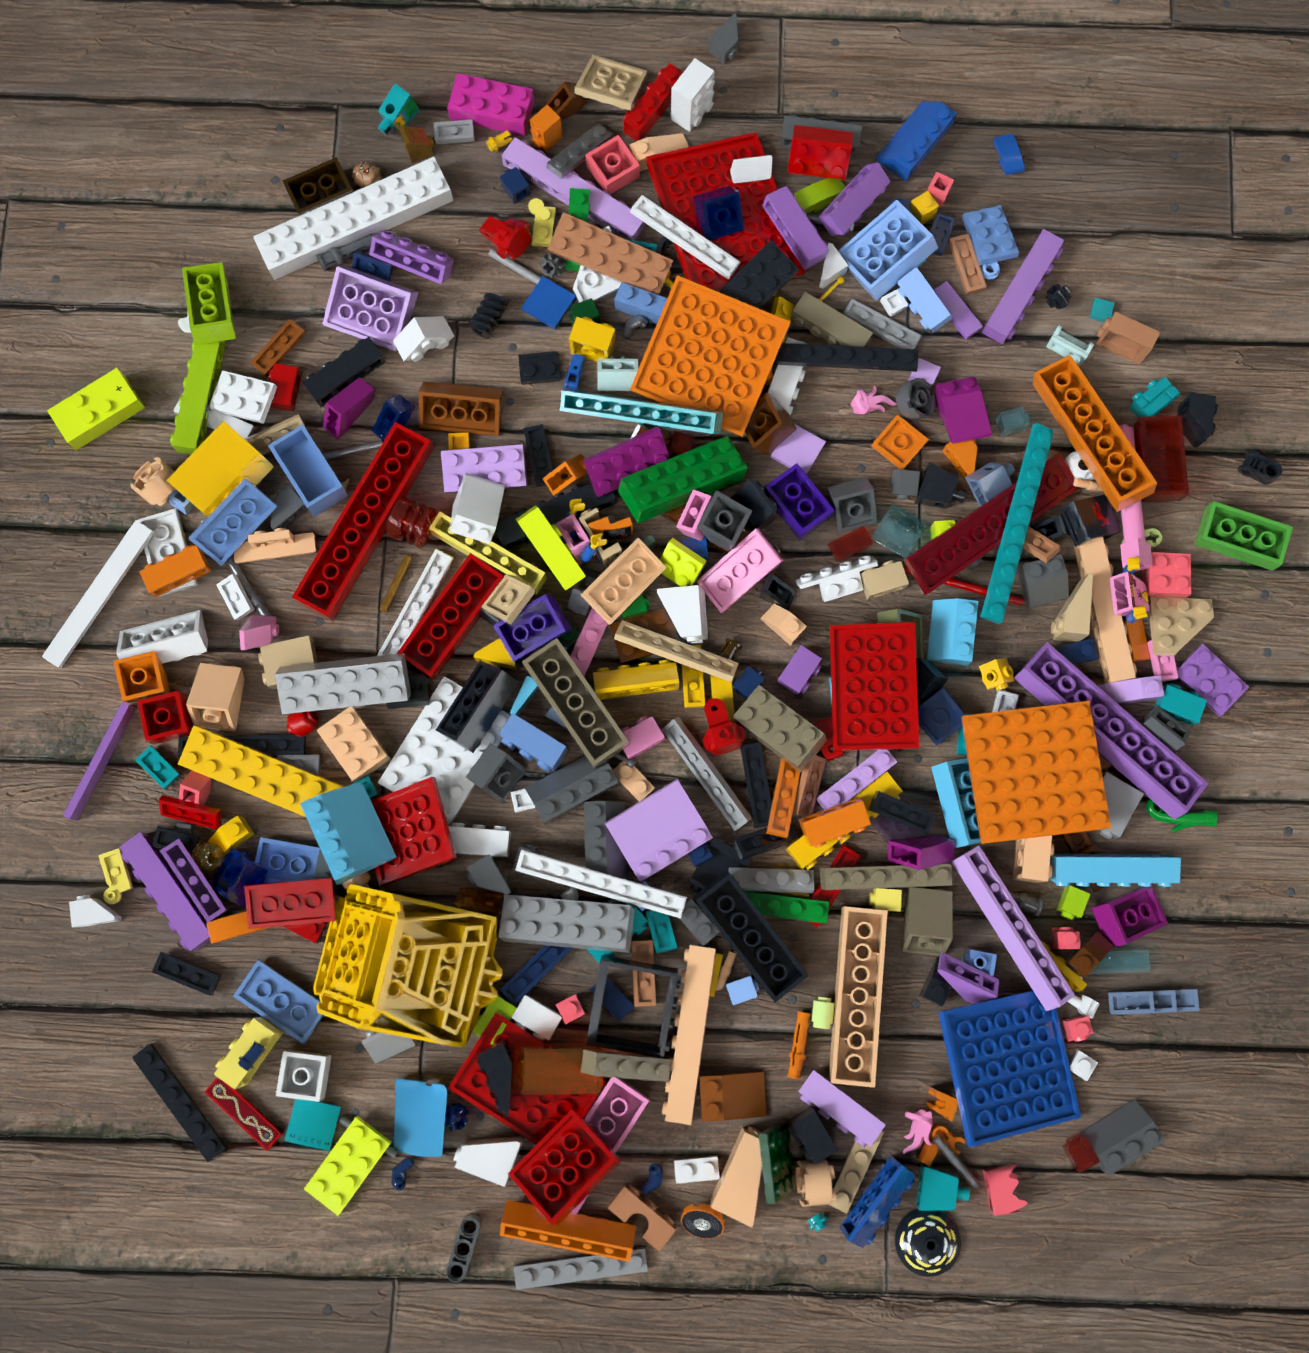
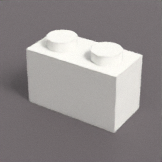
M526 994L512 1019L516 1020L515 1024L524 1030L526 1028L533 1030V1036L544 1041L545 1038L551 1039L562 1020V1016Z

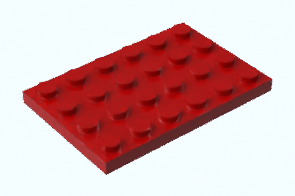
M915 622L830 625L833 751L919 749Z
M496 1012L448 1088L537 1145L571 1109L583 1119L604 1086L605 1081L597 1076L581 1072L579 1064ZM502 1022L507 1024L502 1034L495 1037L493 1043L496 1040L505 1039L513 1057L510 1111L507 1117H505L504 1112L499 1113L495 1104V1097L497 1096L494 1091H489L486 1084V1077H488L486 1071L481 1072L476 1060L478 1059L480 1049L491 1045L490 1043Z

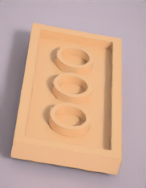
M637 538L580 595L610 625L667 567Z

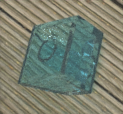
M892 504L871 539L906 558L911 553L927 524Z

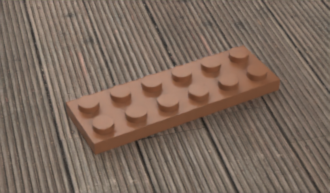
M564 212L547 249L553 254L617 282H623L656 295L660 294L673 263V260Z

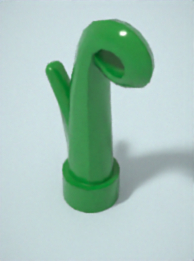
M1151 799L1146 804L1149 815L1154 819L1178 824L1172 828L1171 831L1173 833L1193 826L1216 827L1217 825L1216 810L1187 812L1174 820L1167 813H1164V810L1161 808L1156 811L1153 806L1155 802Z

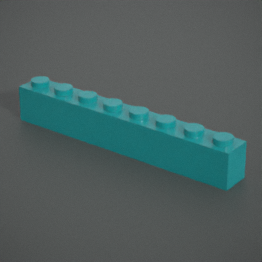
M562 390L560 411L710 434L721 433L723 412L577 390Z

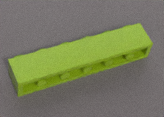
M194 340L192 342L193 353L192 357L188 360L189 371L183 381L184 392L179 399V414L175 416V432L171 434L170 438L172 447L178 453L192 454L205 440L209 416L206 406L210 404L217 386L226 347L224 341L195 345Z

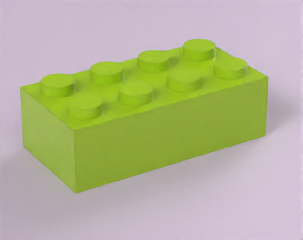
M223 262L183 267L182 273L189 325L195 345L236 339L228 282Z

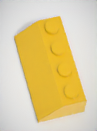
M671 660L659 661L657 665H651L649 662L640 663L638 667L630 668V665L619 666L618 670L600 668L597 669V672L593 673L595 694L600 700L679 690L676 662L671 663Z

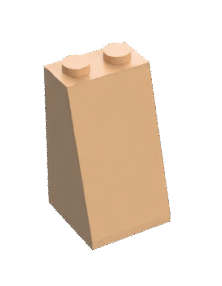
M749 1126L748 1129L742 1127L710 1198L711 1208L752 1228L755 1218L762 1160L758 1135L760 1131Z

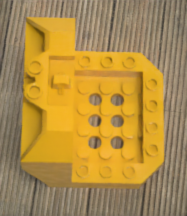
M350 884L346 889L348 894L345 898L339 897L335 902L337 920L329 924L313 986L314 995H319L320 1003L316 1005L317 1013L358 1029L465 1048L477 1025L480 1009L496 1000L497 990L492 984L499 980L503 973L502 968L499 967L493 956L497 941L496 917Z

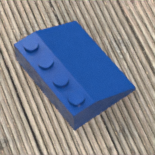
M889 1157L839 1227L847 1240L859 1247L864 1248L866 1244L870 1245L876 1236L875 1231L877 1228L885 1225L889 1218L887 1214L892 1208L895 1209L900 1204L902 1193L905 1190L908 1191L915 1182L913 1179L915 1174L894 1157Z

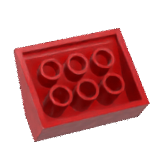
M571 1109L508 1175L551 1225L558 1226L622 1160Z

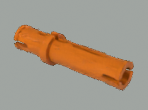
M797 1012L791 1053H789L790 1065L787 1077L801 1079L803 1060H806V1055L804 1054L811 1016L809 1013Z

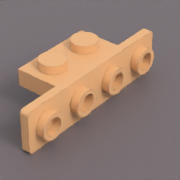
M277 528L274 532L268 533L266 531H256L253 535H248V541L243 542L234 552V561L239 564L316 553L315 534L311 532L293 535L286 528Z

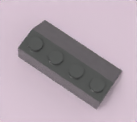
M584 756L531 784L525 790L542 822L546 825L583 805L584 802H589L618 786L619 781L607 761L594 769L587 757Z
M584 802L585 863L587 869L629 880V864L605 825V822L627 810V802Z

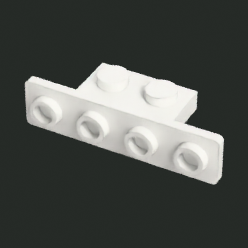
M863 556L855 562H843L835 568L827 567L815 574H803L795 581L800 589L819 584L822 599L826 602L863 591L859 571L878 566V561L874 557Z

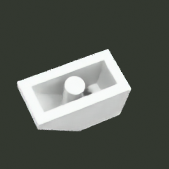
M90 895L78 896L77 901L69 902L72 927L80 928L122 921L118 913L99 899L90 898Z

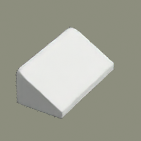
M772 155L733 160L730 170L733 183L770 179Z

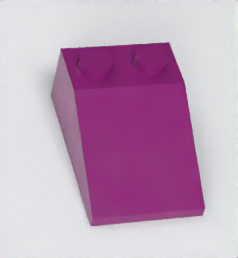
M975 376L936 384L935 404L952 444L992 436L982 392Z
M1152 884L1150 887L1143 886L1091 908L1103 937L1114 947L1128 944L1168 924Z

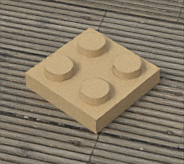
M506 574L482 605V608L511 625L536 591L531 586Z

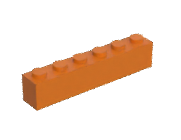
M507 1200L499 1236L630 1262L636 1226L609 1221L604 1218L589 1217L584 1214L574 1215L572 1213L558 1226H553L534 1205Z

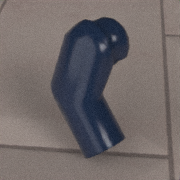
M409 1156L392 1169L391 1183L395 1190L400 1191L405 1188L406 1171L415 1165Z
M653 1163L649 1166V1180L640 1186L645 1196L662 1184L663 1169L659 1164Z

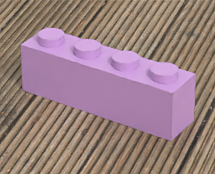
M878 750L821 794L816 800L824 810L847 802L896 764L897 761L888 750Z
M814 1070L798 1091L802 1094L801 1100L809 1106L812 1103L820 1108L818 1113L828 1120L830 1117L838 1122L835 1126L844 1133L852 1132L855 1135L854 1140L863 1147L866 1145L871 1147L886 1126Z

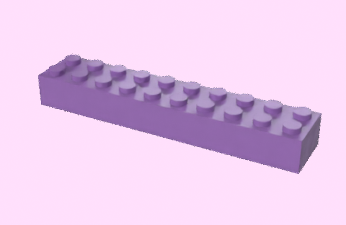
M1048 642L1031 657L1014 677L1015 680L1045 706L1090 701L1098 753L1174 820L1187 813L1207 787L1208 783Z

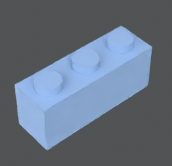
M917 267L897 281L900 286L898 292L904 298L908 297L911 301V304L908 306L915 315L919 313L923 318L920 320V323L926 331L930 328L934 333L953 319Z

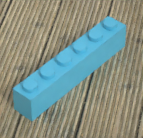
M1053 854L1052 857L1050 856L1052 876L1048 879L1055 882L1057 886H1069V883H1076L1078 886H1090V883H1097L1098 886H1110V883H1117L1118 886L1128 887L1131 886V883H1138L1139 886L1150 887L1151 883H1158L1159 886L1171 887L1172 883H1180L1181 858L1172 854Z

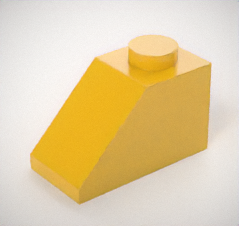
M237 815L222 825L208 840V843L217 857L221 859L254 836L255 833L245 818Z

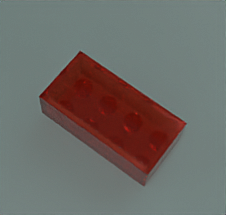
M1182 416L1140 417L1133 425L1136 452L1157 482L1154 493L1142 499L1141 502L1182 501L1189 495Z

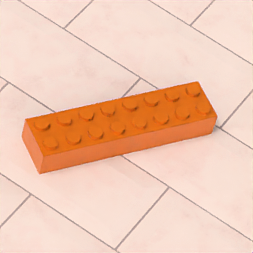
M1068 355L1035 372L1033 377L1034 388L1116 512L1153 494L1157 485L1156 480L1072 356Z

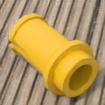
M506 130L493 138L489 137V140L486 141L489 150L497 152L499 148L511 143L512 137H508L510 133Z

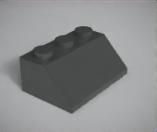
M1135 1099L1079 1132L1101 1170L1108 1175H1112L1165 1142L1154 1121Z

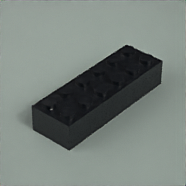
M725 871L693 897L775 1003L809 976L729 872Z

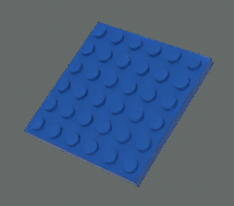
M1033 990L938 1012L967 1147L982 1145L1082 1118L1057 1009L1054 1008L1046 1011Z

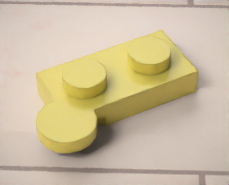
M532 199L528 205L529 211L535 215L532 246L548 247L554 233L556 208L545 207L542 200Z
M120 848L98 855L106 883L109 885V888L106 889L103 895L105 902L108 904L118 903L122 897L121 893L134 889L126 862L121 856L123 852Z

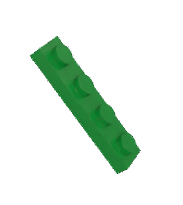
M570 188L568 215L587 223L589 220L590 189ZM566 259V271H579L580 265Z
M745 892L762 916L827 924L829 902Z

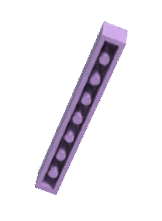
M514 138L502 154L504 166L509 169L517 167L525 179L569 205L570 188L590 189L589 219L604 228L609 226L615 235L623 239L636 241L645 229L646 223L631 214V209L625 202L617 201L607 191H601L596 188L591 181L583 180L575 171H571L562 179L557 177L546 168L547 162L551 159L541 150L536 151L526 141Z
M978 845L953 860L952 864L1045 1010L1048 1011L1060 1007L1073 998L1075 994L980 846Z

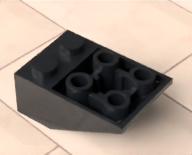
M502 1039L480 1049L478 1059L476 1060L481 1072L486 1071L488 1076L486 1077V1084L489 1091H494L497 1096L495 1097V1104L499 1113L504 1112L505 1117H507L510 1111L513 1057L505 1039Z

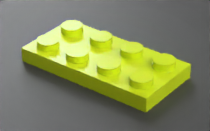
M356 1116L304 1190L339 1216L392 1142L359 1116Z

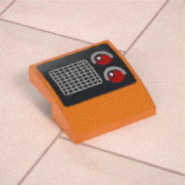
M608 517L588 524L593 535L603 533L601 536L602 540H617L633 536V524L630 517L610 524Z

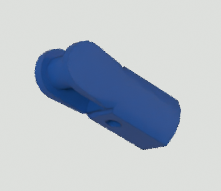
M573 354L564 389L578 390L586 360L584 356ZM570 377H574L577 379L576 381L570 380Z

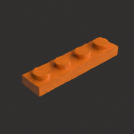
M782 758L766 833L787 838L800 772Z

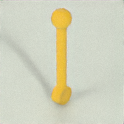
M839 276L837 281L818 300L823 301L839 284L844 283V277Z

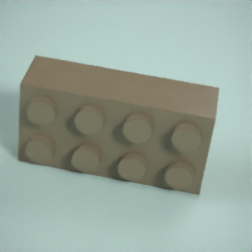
M758 685L733 716L737 725L742 726L745 731L800 773L827 741L822 731L760 685Z

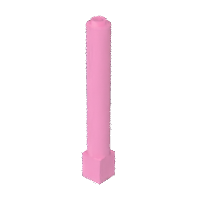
M1127 424L1119 425L1136 451L1134 429ZM1140 500L1121 510L1124 544L1120 545L1122 566L1124 568L1127 565L1128 557H1139L1140 569L1134 572L1153 566L1151 546L1149 542H1146L1142 502Z

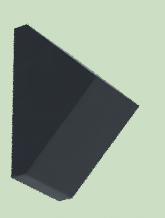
M769 573L759 598L789 610L796 591L774 574Z
M916 658L918 700L927 701L943 687L948 678L931 661Z

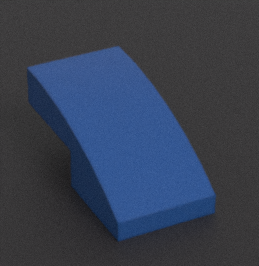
M1013 133L995 137L993 145L1000 156L999 164L1005 175L1024 171L1022 155Z

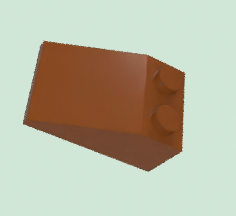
M764 1071L699 1074L702 1122L766 1116Z

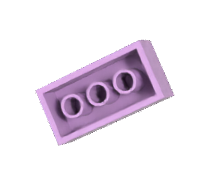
M523 444L441 451L445 493L458 492L465 473L505 485V488L528 487Z

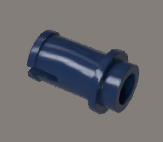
M254 1041L245 1055L239 1057L238 1065L246 1071H249L250 1068L253 1069V1064L265 1052V1047Z

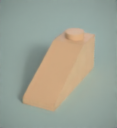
M683 133L644 138L629 144V151L640 165L641 172L648 169L645 161L646 156L689 146Z

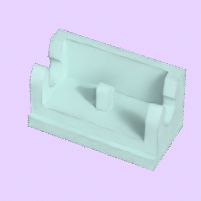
M1058 325L1046 347L1064 357L1071 355L1076 364L1081 366L1094 344L1090 342L1087 345L1061 330L1062 326Z

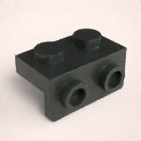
M414 673L408 675L411 689L408 701L386 703L387 709L429 705V683L426 674Z

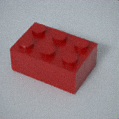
M794 125L787 173L846 180L853 132Z

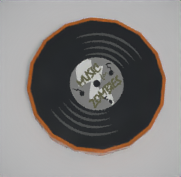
M691 1204L684 1208L681 1224L693 1236L702 1239L717 1238L723 1233L725 1219L723 1220L721 1212L711 1208L710 1205L699 1204V1206H694V1204Z

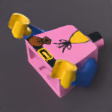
M573 499L570 501L571 510L568 511L565 519L556 523V526L561 532L565 543L571 549L577 563H587L596 555L597 547L606 545L607 540H602L601 536L603 533L592 535L590 542L576 519V512L584 511L585 504L581 503L582 499Z
M1128 557L1127 565L1122 573L1109 578L1114 615L1126 616V620L1129 623H1135L1141 618L1148 617L1146 612L1149 611L1150 606L1145 583L1133 574L1135 570L1140 569L1139 557Z

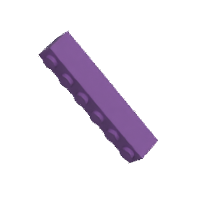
M1045 229L1042 230L982 332L983 334L1002 345L1006 338L1011 339L1016 331L1013 326L1016 322L1020 324L1026 314L1023 312L1025 306L1030 307L1035 299V296L1032 295L1035 290L1039 292L1045 282L1042 280L1044 274L1048 276L1054 266L1051 263L1054 258L1058 260L1061 255L1063 239Z
M140 832L119 847L123 852L121 856L127 864H131L134 868V876L139 881H143L146 886L144 889L150 898L154 897L158 903L156 905L158 911L162 915L167 916L169 927L173 932H178L182 938L180 939L182 946L186 950L197 951L210 941L207 921L174 871L169 869V864L158 848L152 846L153 841L149 835Z

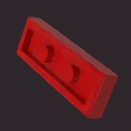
M165 795L159 798L161 816L216 830L222 826L220 809Z

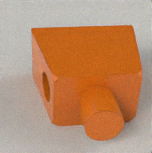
M582 454L565 461L543 478L553 496L588 475L583 462L585 457ZM563 473L568 476L564 481L561 479V474Z

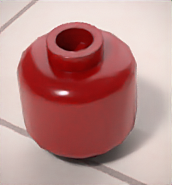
M315 711L291 713L287 717L288 724L286 727L290 734H295L298 737L306 736L317 729L319 718Z

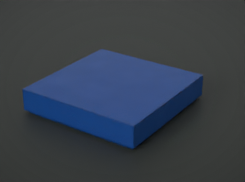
M542 276L521 309L556 330L575 301L576 295Z

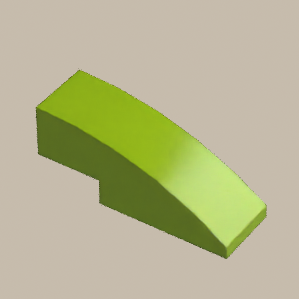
M827 178L797 191L794 195L799 206L808 214L813 210L817 212L832 203L845 189V185L840 179Z

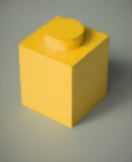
M926 191L911 200V214L923 225L935 217L939 205L929 191Z

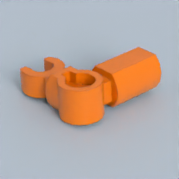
M939 1124L933 1125L930 1133L931 1138L929 1139L932 1145L925 1143L917 1159L927 1166H931L939 1151V1148L932 1141L936 1135H939L956 1154H960V1151L955 1149V1143L959 1141L965 1144L966 1141L959 1136H952V1132Z

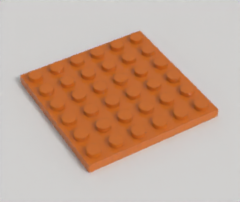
M677 275L630 391L659 403L723 412L721 429L743 437L791 322Z
M1090 701L961 717L981 844L1111 828Z

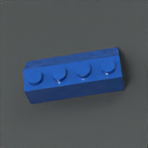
M922 101L875 160L907 182L952 127L957 113L942 102Z

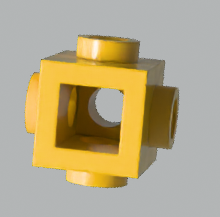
M1007 658L995 659L979 666L982 681L986 685L987 690L996 688V691L1008 688V683L1015 681L1013 669L1009 665Z

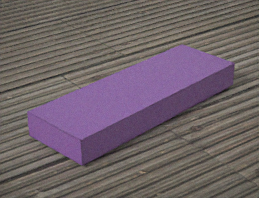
M947 281L933 290L953 319L950 321L965 340L982 329V324Z

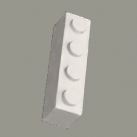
M789 337L786 340V343L807 344ZM778 365L768 393L791 416L793 407L790 404L792 399H797L799 388L796 387L798 381H803L806 371L803 370L804 366Z
M452 823V826H448L456 854L481 856L490 854L493 857L509 858L511 832L506 831V827L494 826V829L490 830L485 829V825L473 824V828H465L463 823Z

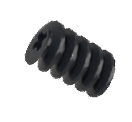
M493 293L484 294V300H481L480 306L476 309L477 313H474L472 316L473 320L469 322L470 328L477 335L485 339L490 338L486 332L493 333L494 331L490 325L497 326L494 318L501 319L497 312L503 313L505 311L501 305L508 306V302L504 298Z

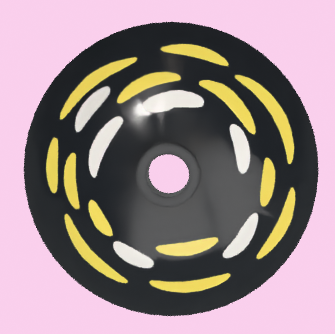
M918 1208L914 1209L901 1219L895 1232V1249L899 1259L907 1269L917 1275L925 1277L941 1275L948 1271L959 1257L961 1249L959 1230L954 1221L941 1210L921 1211ZM929 1241L934 1242V1246L932 1248H927V1243Z

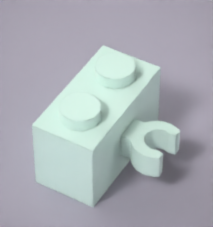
M610 356V359H598V391H630L638 371V359H625L624 356H621V359H614L613 356Z

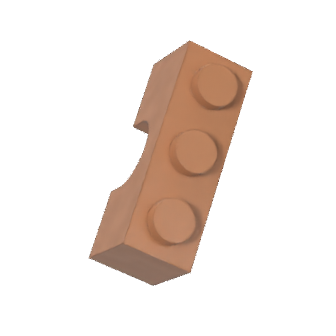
M624 1184L608 1204V1209L623 1222H626L635 1213H641L646 1216L649 1224L642 1233V1238L660 1252L676 1231L674 1219L666 1213L664 1215L656 1210L658 1206L650 1199L645 1201L640 1197L641 1192L635 1186Z

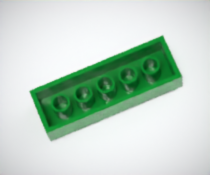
M725 436L621 478L618 492L639 524L687 504L693 490L709 495L716 490L719 491L743 481L748 467L729 437Z

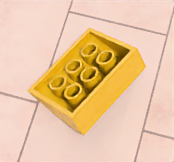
M223 421L166 481L208 517L244 478H247L252 484L257 486L274 466Z

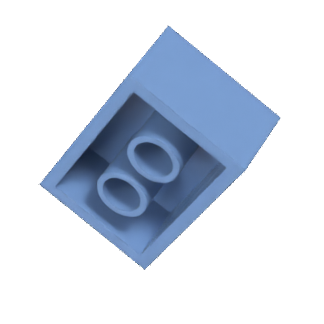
M513 713L499 733L504 746L512 751L515 748L520 750L519 753L523 758L530 762L533 759L536 760L537 765H539L538 767L548 773L550 770L556 772L568 753L565 745Z

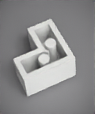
M444 316L414 317L393 342L403 361L416 362L423 358L428 349H443L447 347L454 335Z

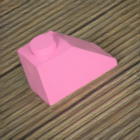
M251 615L239 630L241 650L271 644L276 636L279 635V624H276V617Z

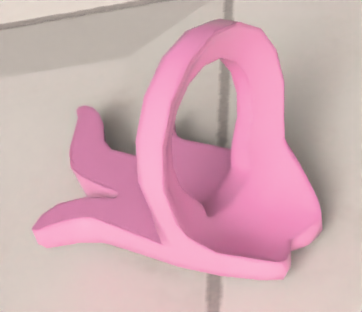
M874 386L873 390L869 393H865L863 389L857 390V395L852 400L850 406L853 408V413L866 414L875 410L885 412L883 406L876 405L878 403H887L892 406L897 404L884 395L874 396L877 391Z
M923 1109L918 1110L914 1114L905 1112V1117L913 1121L910 1133L904 1136V1138L909 1140L914 1138V1142L904 1149L903 1154L918 1149L922 1145L923 1140L927 1145H932L929 1140L933 1125L932 1112H926Z

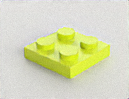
M672 538L660 558V561L667 567L661 574L680 587L693 586L706 560Z

